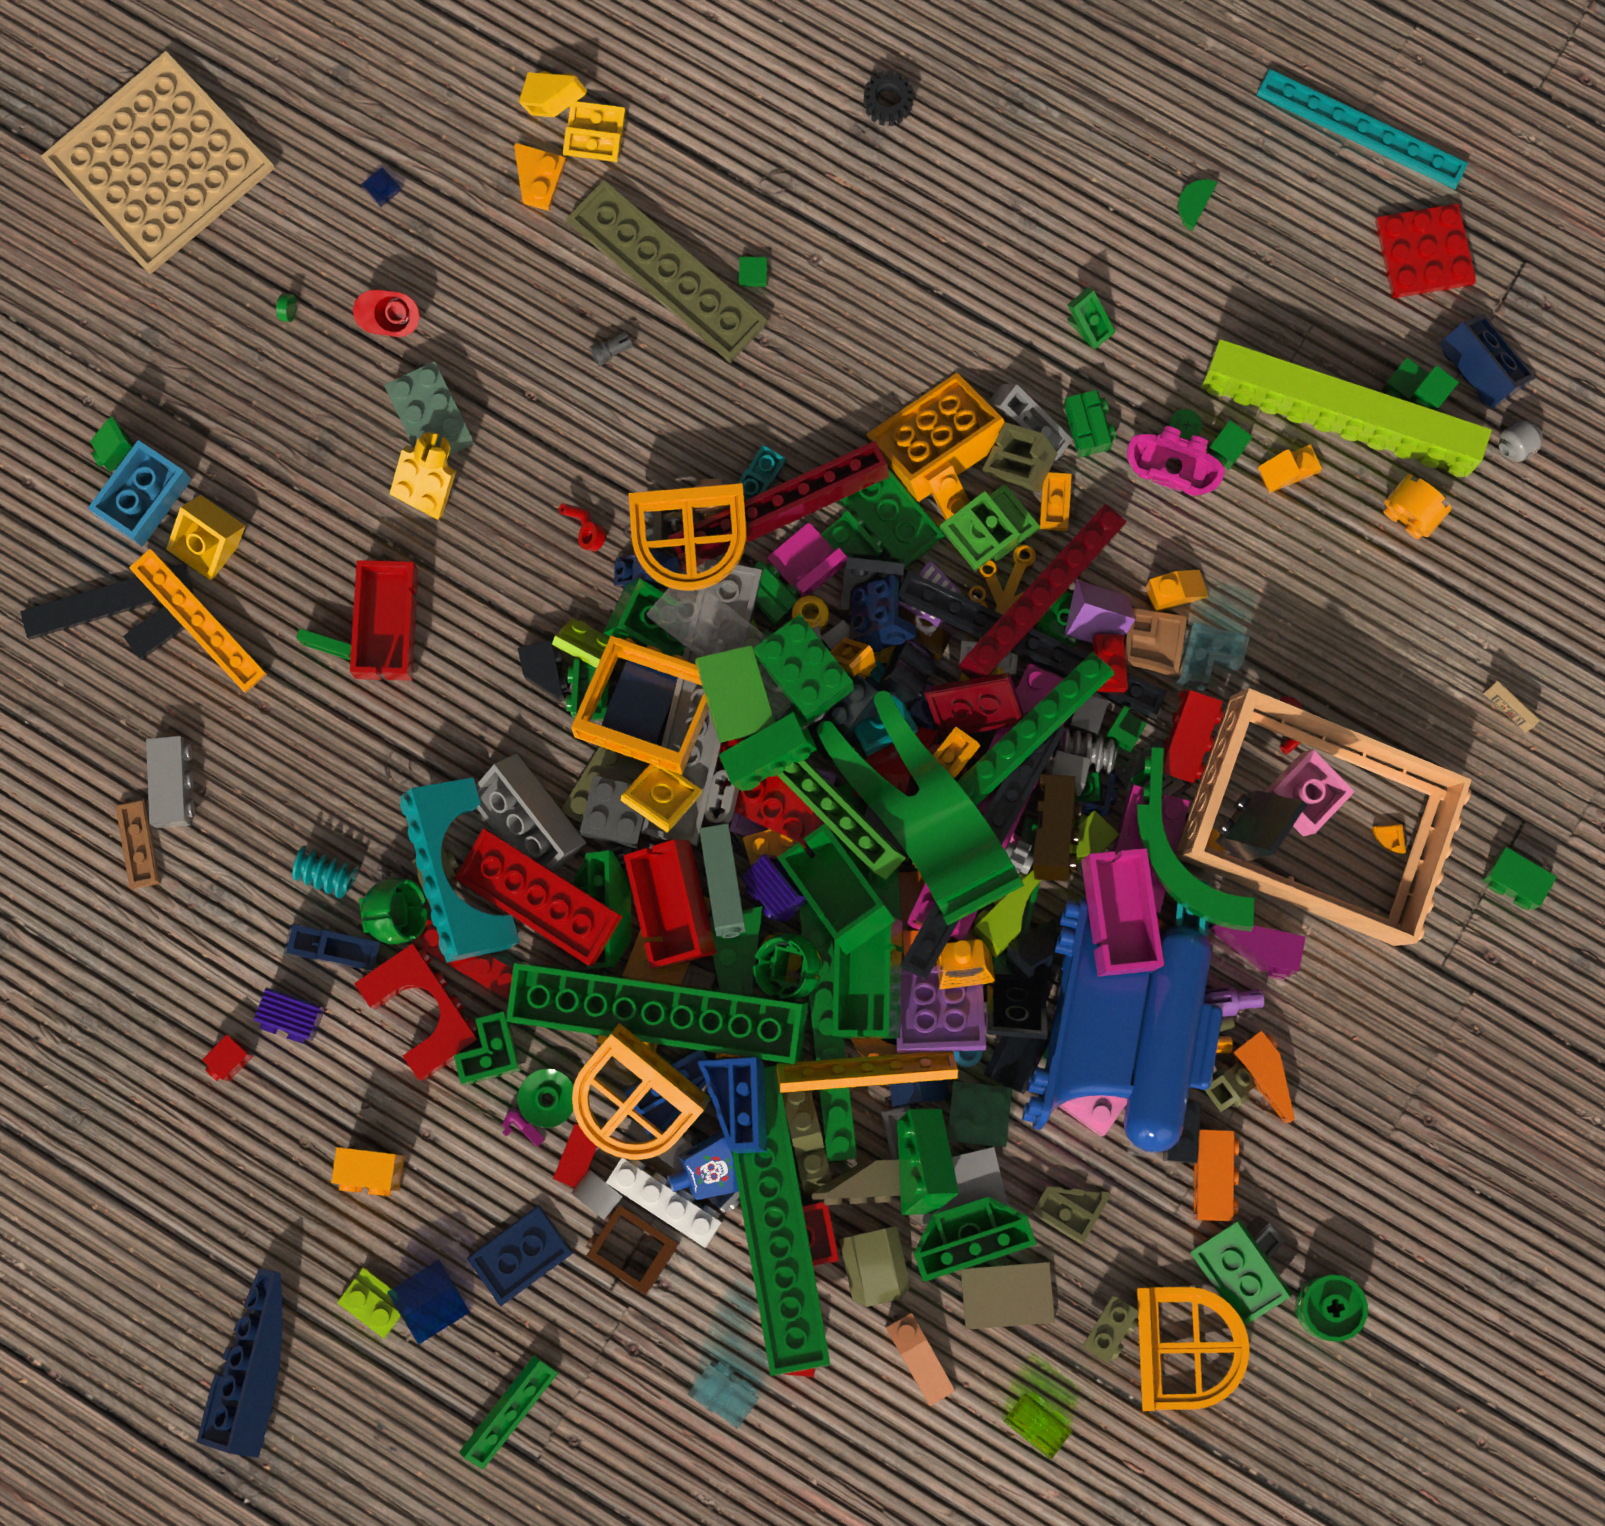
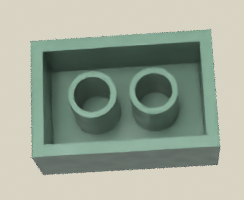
M435 361L384 384L414 448L417 439L426 432L439 434L436 443L437 447H440L442 437L449 441V456L474 444Z

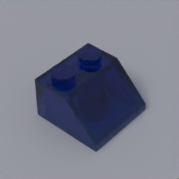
M440 1260L387 1292L418 1345L470 1313Z

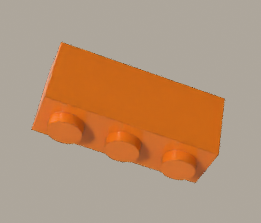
M1199 1130L1197 1163H1194L1193 1220L1233 1221V1215H1238V1198L1234 1197V1185H1238L1239 1171L1238 1168L1234 1167V1155L1238 1156L1239 1139L1234 1138V1131Z

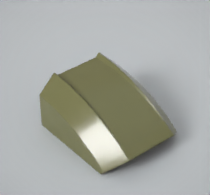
M897 1226L839 1239L851 1296L854 1302L869 1307L902 1299L909 1290L910 1283Z

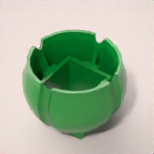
M402 878L385 879L372 886L365 897L359 898L364 933H370L377 940L388 944H401L417 938L423 932L428 917V910L422 907V904L426 902V897L420 886L414 881Z
M792 933L776 935L765 942L755 955L759 962L753 966L754 977L762 991L771 997L788 1001L798 1000L812 992L820 981L821 977L818 974V971L822 969L820 952L811 941L803 936H796ZM790 952L803 955L804 957L800 980L786 976Z

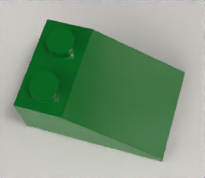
M639 578L625 585L603 633L609 637L613 636L624 640L629 638L637 645L643 647H656L663 654L672 657L673 655L683 657L694 611Z

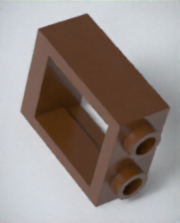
M618 1205L616 1209L613 1208L607 1217L602 1220L606 1224L600 1234L595 1232L586 1245V1248L589 1249L586 1256L647 1295L680 1243L624 1206ZM622 1216L664 1243L641 1281L598 1253Z

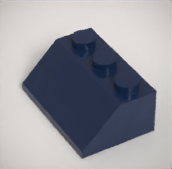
M1485 314L1462 322L1439 343L1443 349L1444 356L1449 361L1455 363L1460 370L1461 377L1467 383L1472 384L1478 392L1477 395L1481 402L1489 405L1491 409L1502 404L1536 379L1535 375Z

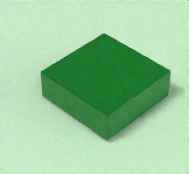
M739 257V287H767V257Z

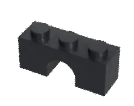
M858 673L852 680L854 691L833 705L821 721V723L824 721L832 722L852 748L858 741L852 736L856 726L865 718H875L878 715L874 696L880 691H887L879 686V683L873 678ZM816 728L811 735L817 748L816 751L826 760L833 761L825 749Z

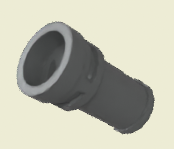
M625 331L606 342L601 341L589 346L592 357L599 367L612 360L611 357L633 347L631 340H627L628 334Z

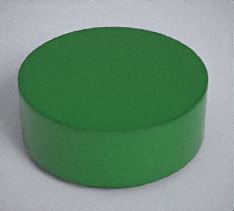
M282 293L277 300L276 314L280 321L292 322L295 318L296 298L293 294Z

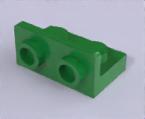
M847 509L842 512L840 519L820 534L835 551L840 548L845 555L849 552L883 556L882 547L884 546L875 534L869 535L863 528L865 523L856 513L851 514Z

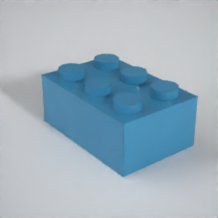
M138 440L89 505L88 509L97 518L143 547L192 479L183 469Z

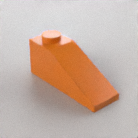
M1261 1030L1232 1051L1230 1055L1236 1063L1240 1062L1243 1068L1249 1072L1252 1080L1257 1085L1255 1087L1285 1124L1291 1123L1295 1117L1281 1055L1276 1049L1279 1045L1268 1032L1264 1034Z

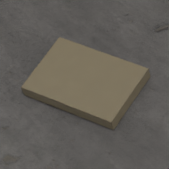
M1049 1262L960 1270L966 1330L1055 1323Z

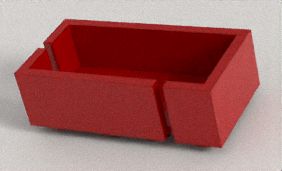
M356 560L350 673L355 679L381 680L383 674L387 680L413 681L417 600L414 595H417L419 575V570L414 562Z
M673 839L651 846V848H645L624 855L643 938L662 937L663 942L644 943L650 969H667L717 954L690 840Z

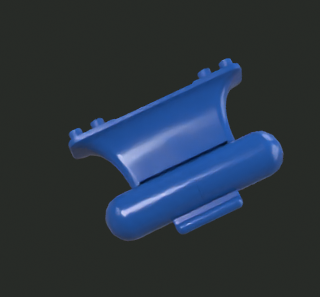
M1080 897L1078 901L1067 900L1065 909L1062 908L1059 918V925L1064 927H1062L1060 936L1057 935L1054 945V953L1063 954L1061 966L1063 971L1045 1068L1036 1067L1034 1075L1031 1074L1027 1091L1038 1095L1037 1097L1031 1096L1029 1103L1025 1104L1022 1120L1033 1122L1032 1128L1041 1130L1047 1123L1051 1113L1068 1101L1087 1096L1127 1099L1124 1116V1130L1131 1143L1146 1152L1169 1150L1179 1142L1182 1135L1190 1087L1206 1090L1210 1088L1212 1083L1223 1012L1220 1006L1204 1002L1211 960L1210 942L1199 930L1193 927L1174 926L1160 933L1164 961L1163 967L1155 971L1098 977L1094 950L1099 947V944H1093L1087 898Z

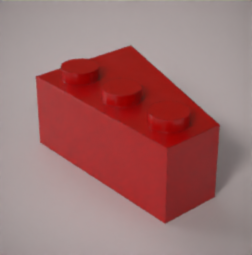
M1180 689L1178 697L1182 698L1178 712L1173 713L1171 722H1174L1163 747V773L1194 784L1195 779H1200L1204 771L1205 763L1202 762L1205 751L1209 752L1212 748L1215 736L1211 734L1214 725H1219L1223 717L1224 708H1221L1223 701L1192 690Z

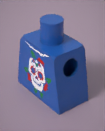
M720 1132L681 1153L678 1157L682 1170L667 1176L673 1192L688 1187L690 1194L695 1199L739 1192L733 1157L725 1136Z

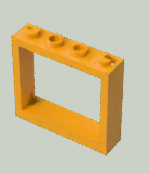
M610 636L571 726L574 737L682 775L709 711L705 693L701 698L679 753L590 721L618 657L702 685L697 666L689 663L685 657L680 655H673L672 657L663 654L656 647H643L637 645L629 638L624 640Z

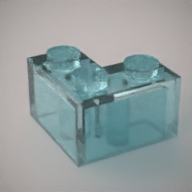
M1193 623L1188 630L1176 684L1204 691L1209 684L1213 665L1238 671L1244 662L1249 636Z
M712 1361L688 1395L711 1413L714 1411L738 1429L759 1400V1397L755 1394L758 1389L745 1379L740 1383L733 1378L732 1374L734 1371L722 1361H719L718 1364Z

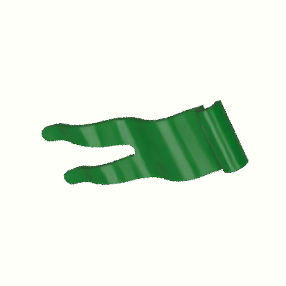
M887 691L878 692L874 696V703L886 731L919 786V791L914 796H906L878 774L851 747L832 722L824 721L819 724L817 733L828 754L850 785L876 813L908 854L931 891L935 902L941 909L947 925L1024 886L1006 850L985 818L956 780L921 743L902 716L890 693Z

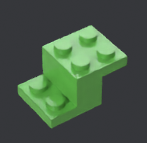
M1004 484L990 495L984 491L940 525V529L973 570L977 571L991 559L995 563L1037 532L1040 526L1007 485Z

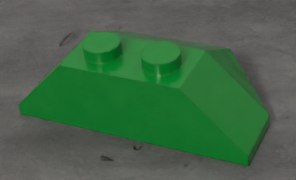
M613 851L586 853L583 859L584 863L579 868L572 884L621 914L622 918L594 966H588L585 963L584 965L589 970L614 968L631 942V885Z
M988 1196L933 1214L914 1251V1256L922 1281L926 1282L1037 1245L1027 1215Z

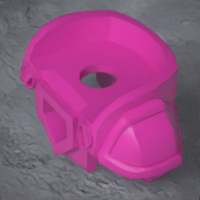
M1165 426L1161 435L1140 434L1131 438L1127 448V460L1133 471L1139 475L1138 477L1147 480L1151 479L1153 483L1179 492L1182 490L1184 493L1192 496L1203 495L1215 490L1223 480L1225 468L1216 458L1206 454L1208 440L1202 437L1192 436L1191 440L1188 441L1180 438V430ZM1170 458L1178 459L1182 464L1181 471L1177 474H1170L1165 468L1166 461Z

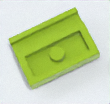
M571 618L560 630L559 634L555 635L552 645L597 668L610 637L589 627L582 621Z
M364 1267L338 1300L337 1304L385 1339L411 1302Z

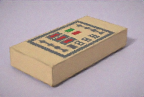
M1496 681L1483 693L1525 733L1540 721L1500 681Z

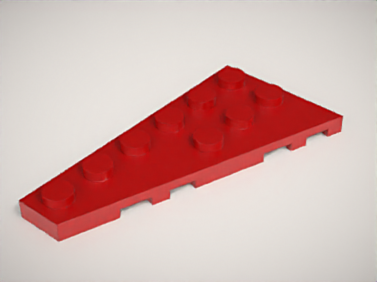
M738 738L723 742L720 753L742 742L743 739ZM720 757L718 760L716 773L718 771L725 770ZM778 775L769 776L760 781V784L752 790L741 791L739 789L734 813L797 843L799 842L803 846L810 848L804 838L825 824ZM726 778L725 782H720L719 784L723 788V794L725 787L731 786L728 778Z

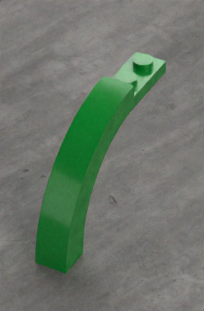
M1152 747L1151 756H1145L1144 773L1150 774V785L1144 784L1143 802H1149V805H1137L1139 840L1142 849L1147 848L1150 869L1167 893L1191 913L1222 927L1251 932L1254 925V897L1227 894L1204 884L1181 864L1172 851L1163 828L1161 810L1164 748Z

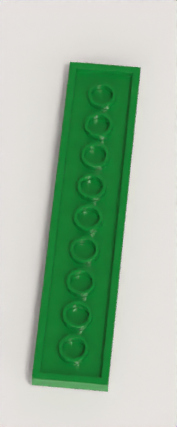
M777 1066L764 1068L767 1152L737 1154L732 1151L769 1371L770 1376L829 1366L831 1363L782 1092L780 1093Z

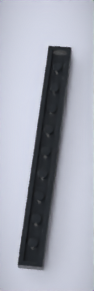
M910 571L906 573L898 592L899 601L981 639L1003 616L990 608ZM1033 628L1011 651V653L1065 678L1089 656ZM1127 673L1128 689L1124 693L1097 692L1154 719L1159 713L1167 691Z
M1060 726L1004 779L983 817L1001 845L1066 728ZM936 902L900 964V967L925 981L960 921L958 920L947 925L943 918L944 915Z

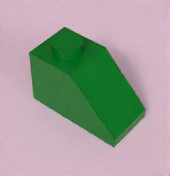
M113 416L106 420L90 441L95 449L91 454L99 467L104 465L110 473L118 468L134 446L128 433Z

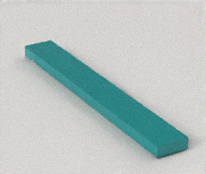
M1269 69L1257 92V96L1454 190L1468 165V162L1272 69Z

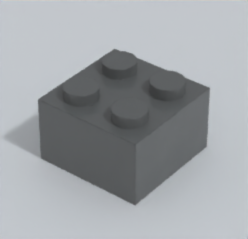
M593 776L580 829L581 836L638 849L644 816L621 801L622 794L631 784Z

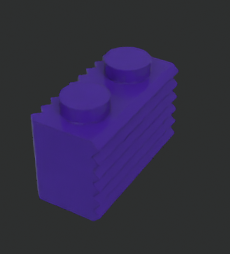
M763 854L750 867L749 871L742 876L743 881L747 884L745 887L747 893L752 898L761 901L765 906L762 909L764 914L773 921L787 922L807 901L775 855Z
M266 987L254 1021L261 1023L259 1029L276 1034L278 1029L288 1032L287 1039L303 1044L305 1039L313 1041L325 1008Z

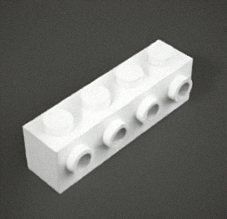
M621 1158L606 1183L701 1246L707 1248L723 1223L718 1220L720 1213L706 1204L703 1209L693 1203L695 1198L683 1189L679 1190L678 1193L673 1192L668 1187V1179L657 1172L654 1176H651L643 1171L646 1165L639 1160Z

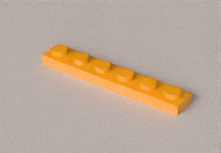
M152 549L145 552L129 567L243 692L247 693L267 675L260 665Z
M953 1051L777 1064L780 1093L957 1079L958 1068Z

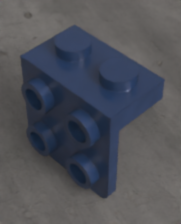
M895 575L886 576L855 588L851 593L850 639L869 645L873 649V653L880 652L882 649L892 645L902 644L904 641L916 637V626L898 616V577Z

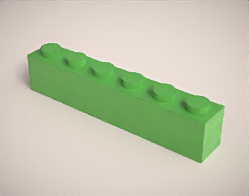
M807 759L790 764L778 775L877 875L886 880L906 859Z

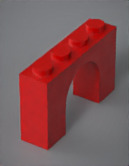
M412 943L354 984L369 1007L374 1010L400 992L411 988L425 989L435 997L440 1010L437 1028L430 1037L402 1055L417 1079L424 1081L455 1060L454 1055L468 1051L481 1041L477 1036L479 1032L472 1018L466 1020L461 1013L464 1006L455 994L450 996L445 989L448 982L439 970L434 972L428 964L432 961L428 952H426L423 946L418 949Z

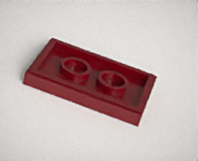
M1009 672L925 688L924 694L942 739L947 738L955 727L966 734L1012 727L1025 717Z

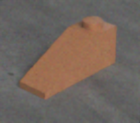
M911 1312L885 1326L929 1406L955 1392Z

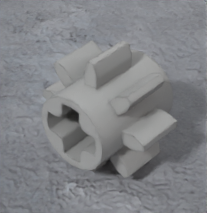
M1020 839L1017 845L1009 842L1006 852L1018 874L1022 872L1027 875L1033 863L1034 854L1029 852L1032 845Z

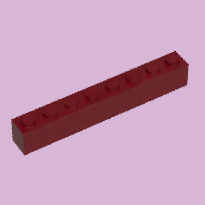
M876 441L744 501L747 530L746 543L889 478L887 463ZM728 508L694 524V537L732 534L731 510ZM684 529L670 535L669 538H684ZM731 541L695 544L697 566L705 563L706 559L712 560L725 554ZM685 545L673 546L686 572Z
M1105 503L972 648L960 663L958 669L970 679L990 676L1118 535L1127 521Z

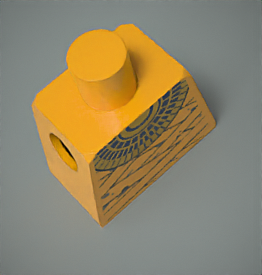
M960 940L946 944L937 960L940 989L995 983L992 954L983 940Z

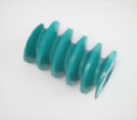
M303 845L298 851L293 864V880L298 882L303 879V883L307 886L313 883L315 889L320 890L324 887L325 893L332 894L335 891V897L343 898L353 886L359 867L355 866L351 872H348V862H344L338 868V858L334 857L328 864L326 853L319 859H316L317 850L313 849L309 855H306V845Z

